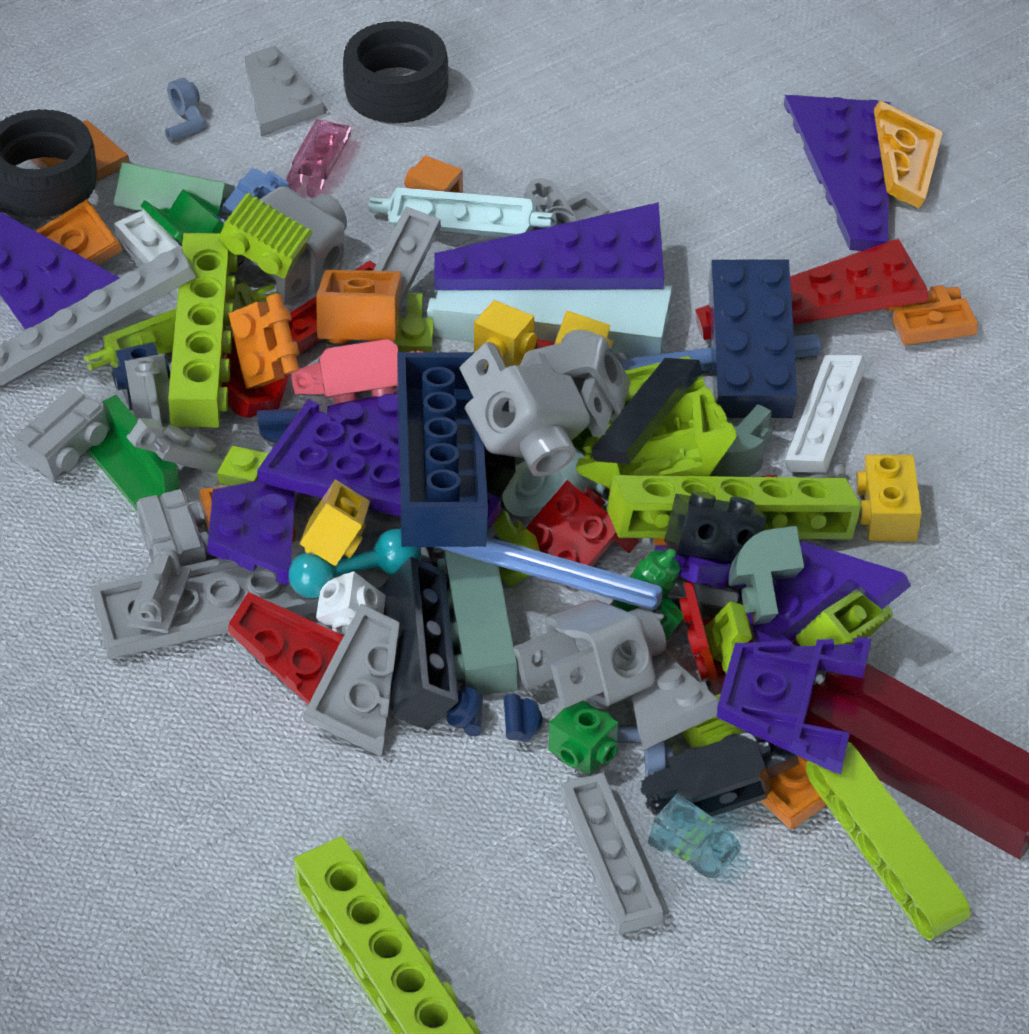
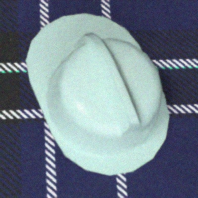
M576 451L574 459L567 466L545 476L533 475L525 459L515 457L516 473L502 494L505 508L513 515L520 517L538 514L566 480L583 492L587 486L589 487L591 480L578 474L575 466L578 459L584 458V455Z

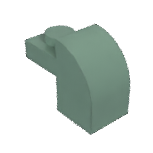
M757 404L737 427L733 426L737 437L710 476L749 477L761 469L763 450L769 444L773 430L770 428L771 410Z
M797 526L769 529L754 535L741 548L731 564L729 586L746 584V588L742 589V601L745 612L752 615L753 625L770 623L778 614L772 580L794 578L804 568Z

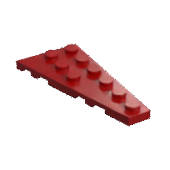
M899 238L790 276L793 325L928 301L927 286ZM709 305L695 309L696 323L703 340L711 339Z

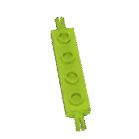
M244 281L236 284V298L229 299L228 303H233L234 311L255 302H267L266 297L276 294V291L264 296L262 294L275 289V286L269 283L252 291ZM177 308L104 336L105 349L84 356L85 363L100 358L99 361L86 365L87 368L93 371L109 363L114 368L118 367L117 350L154 342L158 354L172 352Z

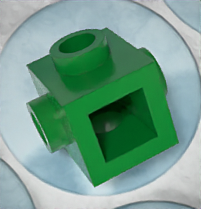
M582 700L565 707L549 722L548 750L557 755L567 766L577 768L591 776L602 764H609L617 754L619 749V743L617 742L618 722L606 711L596 709Z

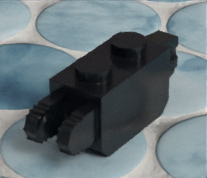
M749 732L731 734L721 741L700 748H689L682 751L679 755L668 758L670 767L654 772L653 775L649 774L648 777L641 780L642 787L640 790L642 795H645L647 798L645 803L647 809H650L653 815H664L665 812L671 813L684 808L687 817L701 821L766 799L772 790L769 778L799 765L797 755L766 740H756L755 736Z

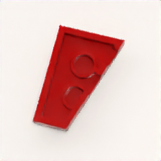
M250 592L246 594L228 625V633L308 705L344 637Z

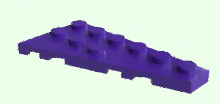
M785 95L784 107L793 118V127L796 134L800 133L804 142L803 149L819 184H823L825 188L826 200L835 210L837 215L836 222L849 250L864 251L888 242L889 193L886 191L874 108L879 101L844 99L841 97Z
M659 202L434 253V289H664Z
M0 212V297L24 330L34 327L52 317L59 310L68 308L86 298L93 291L102 289L120 279L118 276Z
M310 399L307 400L257 469L258 483L319 498L324 497L336 479L370 501L368 509L400 517L398 445L367 429L356 430L348 426L346 418L336 413L329 416L319 411V404ZM487 492L488 534L501 513V499Z

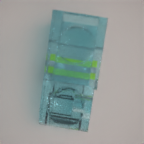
M678 793L654 818L648 839V844L663 853L668 848L688 861L698 873L712 879L718 878L740 852V844L734 834L720 825L719 821Z

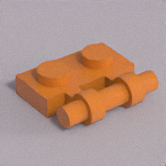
M944 285L931 286L930 290L927 291V302L885 309L887 312L893 311L892 322L903 345L976 335L978 322L967 299H961V292L958 286L945 288Z
M282 294L270 295L266 297L267 302H255L228 313L246 389H257L285 378L284 374H293L300 371L297 362V356L300 355L298 344L292 340L288 323L292 319L289 308L284 306Z

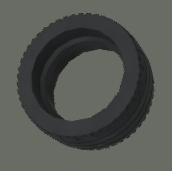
M386 21L372 24L356 32L347 42L343 56L344 89L350 106L364 117L366 116L374 121L377 120L385 123H408L431 115L442 106L448 90V56L444 41L433 30L423 25L406 21ZM399 67L417 71L404 76H386L374 73L386 68Z
M37 109L19 112L0 121V207L16 215L44 218L64 214L92 195L97 180L95 148L88 127L80 119L78 120L77 117L58 110ZM41 157L65 160L55 166L42 169L17 167V165L27 160Z

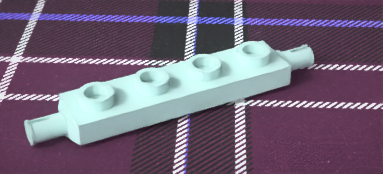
M397 187L390 199L371 197L369 200L371 203L368 204L370 212L388 213L389 223L394 227L407 206L439 218L441 221L439 231L508 237L530 232L534 227L547 228L556 226L553 222L557 221L555 213L536 212L535 202L532 199Z

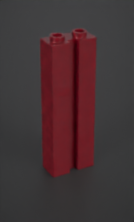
M869 664L866 665L864 678L826 671L825 680L821 684L816 683L814 685L805 724L849 732L848 742L858 750L880 781L1013 857L1021 859L1029 849V752Z

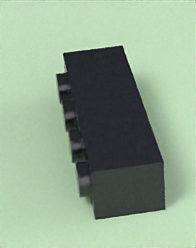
M409 557L382 585V593L386 595L384 615L399 622L390 688L392 715L394 718L429 730L458 703L445 570Z

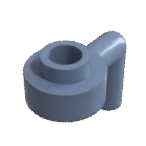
M184 77L169 82L167 92L173 109L180 116L186 115L189 120L165 129L167 140L173 142L203 131L206 128V121L197 108L200 94L196 85Z
M618 725L617 742H641L638 726ZM664 741L644 750L645 777L670 767L668 758L673 757L672 745H664Z

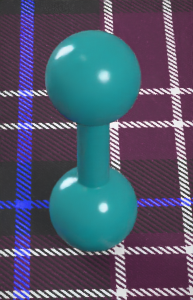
M391 529L384 532L377 539L374 550L356 554L350 558H341L336 566L316 554L306 552L300 554L290 565L289 582L293 590L300 596L316 599L319 598L322 587L328 581L346 573L358 572L379 566L385 573L393 575L409 557L420 560L421 548L401 547V529Z

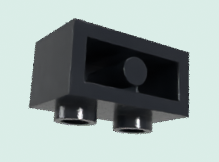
M691 491V495L676 493L664 542L679 555L733 562L745 543L754 535L764 531L767 518L754 507L755 503L746 498L732 496L729 501L716 500L714 495L703 491Z

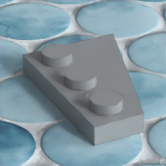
M276 46L245 56V68L254 99L261 136L324 114L322 100Z
M360 604L303 715L304 720L380 757L383 753L385 726L399 630L398 621Z
M666 652L652 657L656 674L654 684L632 695L638 732L644 750L717 716L718 699Z

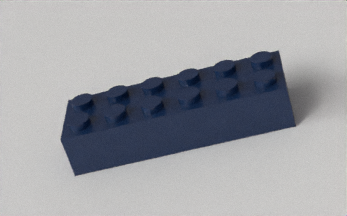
M397 352L401 547H486L488 501L484 443L465 410L466 404L474 397L459 369L475 352Z

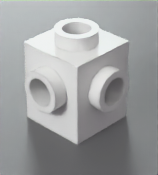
M355 572L343 574L328 581L322 587L316 619L332 631L344 636L360 604L383 614L386 595Z

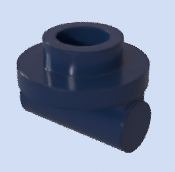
M297 409L257 410L260 435L267 441L277 443L298 414Z
M465 687L457 691L458 703L447 712V722L454 728H463L469 736H478L482 732L483 695L472 687Z
M508 694L504 697L506 738L522 742L529 741L533 735L539 732L542 725L543 716L537 701L529 698L522 699L517 694Z

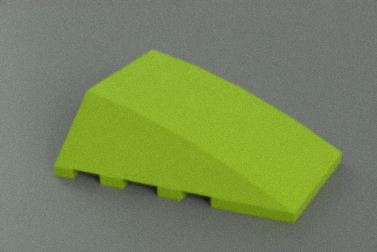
M685 356L681 357L680 359H690V357ZM660 363L625 371L630 380L625 406ZM700 374L630 464L594 461L591 449L601 436L587 437L583 446L585 456L578 459L575 467L578 474L611 489L614 475L709 476L734 442L737 434L733 425L728 423L721 406L718 407L711 390L706 388ZM610 421V422L608 423L607 429H608V427L612 424L613 421Z

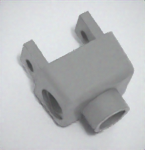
M281 186L259 199V201H264L266 205H271L273 209H278L279 213H284L286 217H291L293 221L297 220L299 225L304 224L306 229L310 228L313 232L304 253L285 280L275 274H267L277 281L276 294H282L283 302L286 304L302 291L308 295H313L319 289L325 270L342 269L347 217L340 204L329 195L319 194L309 201L290 188ZM242 254L238 255V264L247 257Z
M573 330L567 333L559 344L526 352L520 366H523L536 352L543 353L553 371L572 377L590 415V423L587 427L594 437L605 435L608 423L614 421L624 409L630 386L628 375L606 339L590 331Z
M485 342L459 367L474 397L466 404L465 410L489 452L524 458L531 473L535 476L555 473L574 459L576 451L571 441L589 425L590 415L572 377L553 371L545 354L536 352L523 366L513 365L506 368L495 345ZM488 362L489 368L487 373L485 374L484 368L486 363ZM511 399L514 402L516 413L502 411L504 404Z
M589 600L547 616L545 618L546 634L513 647L523 687L530 689L554 679L560 704L565 707L587 698L605 706H610L654 684L656 674L652 657L660 655L665 651L666 640L662 625L652 610L638 607L627 612L599 600ZM576 638L591 642L592 647L583 651L578 650ZM540 650L541 658L538 663L533 664L532 656L536 651Z

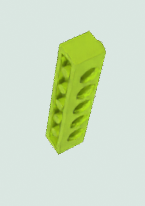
M183 233L182 250L196 278L178 288L168 398L171 425L176 427H219L220 411L228 410V388L222 387V382L230 381V359L224 358V354L232 353V331L226 330V327L231 326L228 313L234 311V304L228 303V300L236 298V277L230 276V273L238 271V255L230 252L225 244L218 241L220 234Z
M614 475L606 510L619 538H665L675 494L691 495V491L696 490L710 493L716 497V500L729 501L730 497L736 496L753 501L755 503L754 507L767 518L764 531L797 526L799 539H852L862 505L846 478Z
M340 836L294 857L296 886L392 1034H480L475 1021L470 1016L464 1018L458 1009L457 997L448 982L441 983L436 976L434 963L427 950L423 947L418 949L413 942L412 932L405 917L402 914L396 916L391 909L389 896L380 881L374 883L368 875L366 861L358 849L352 850L344 837ZM385 956H393L392 958H383ZM407 990H416V992H412V993H408V992H404V991H407ZM434 1024H435V1025H440V1027H437V1028L427 1027V1026H429V1025H434Z

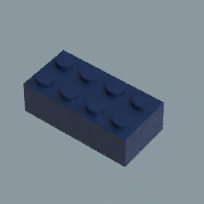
M789 259L712 260L708 288L713 395L715 402L720 404L726 418H746L757 404L771 410V418H793L797 399Z

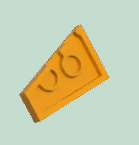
M880 100L874 108L886 191L900 201L920 208L927 196L943 131Z

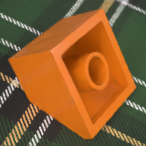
M325 270L316 294L317 339H327L328 342L334 344H344L350 340L372 342L389 339L395 341L399 326L401 271Z

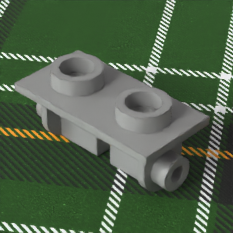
M164 354L125 360L134 416L137 419H155L160 426L167 428L168 425H171L168 401L169 381Z
M163 548L155 554L154 562H150L126 623L127 627L169 632L191 573V568L180 566L175 550Z

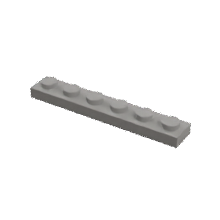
M180 245L168 252L161 253L147 264L134 271L127 272L120 279L102 289L93 291L86 298L68 308L59 310L52 317L34 327L25 329L18 336L1 344L0 387L196 278Z

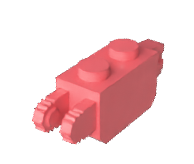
M389 339L325 349L318 359V363L300 368L299 372L291 374L294 395H323L324 399L333 398L335 405L357 400L356 394L372 392V397L394 394L397 387L398 347Z

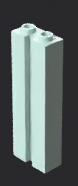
M664 285V289L610 290L434 289V293L437 296L429 300L427 318L433 319V337L474 342V321L493 300L533 315L534 334L537 335V339L555 342L565 312L568 310L611 325L607 338L614 340L612 350L614 354L623 353L628 359L662 354L664 338L670 318L672 286Z

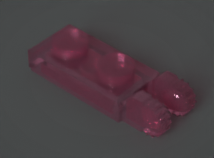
M316 119L292 161V167L286 181L290 182L288 187L297 192L301 185L302 176L306 175L311 177L306 187L307 196L315 198L320 194L324 179L327 180L351 137V126Z

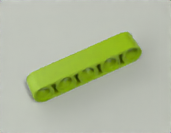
M848 742L841 774L834 773L813 762H806V772L814 789L914 927L925 939L931 941L971 917L970 906L962 891L851 743Z

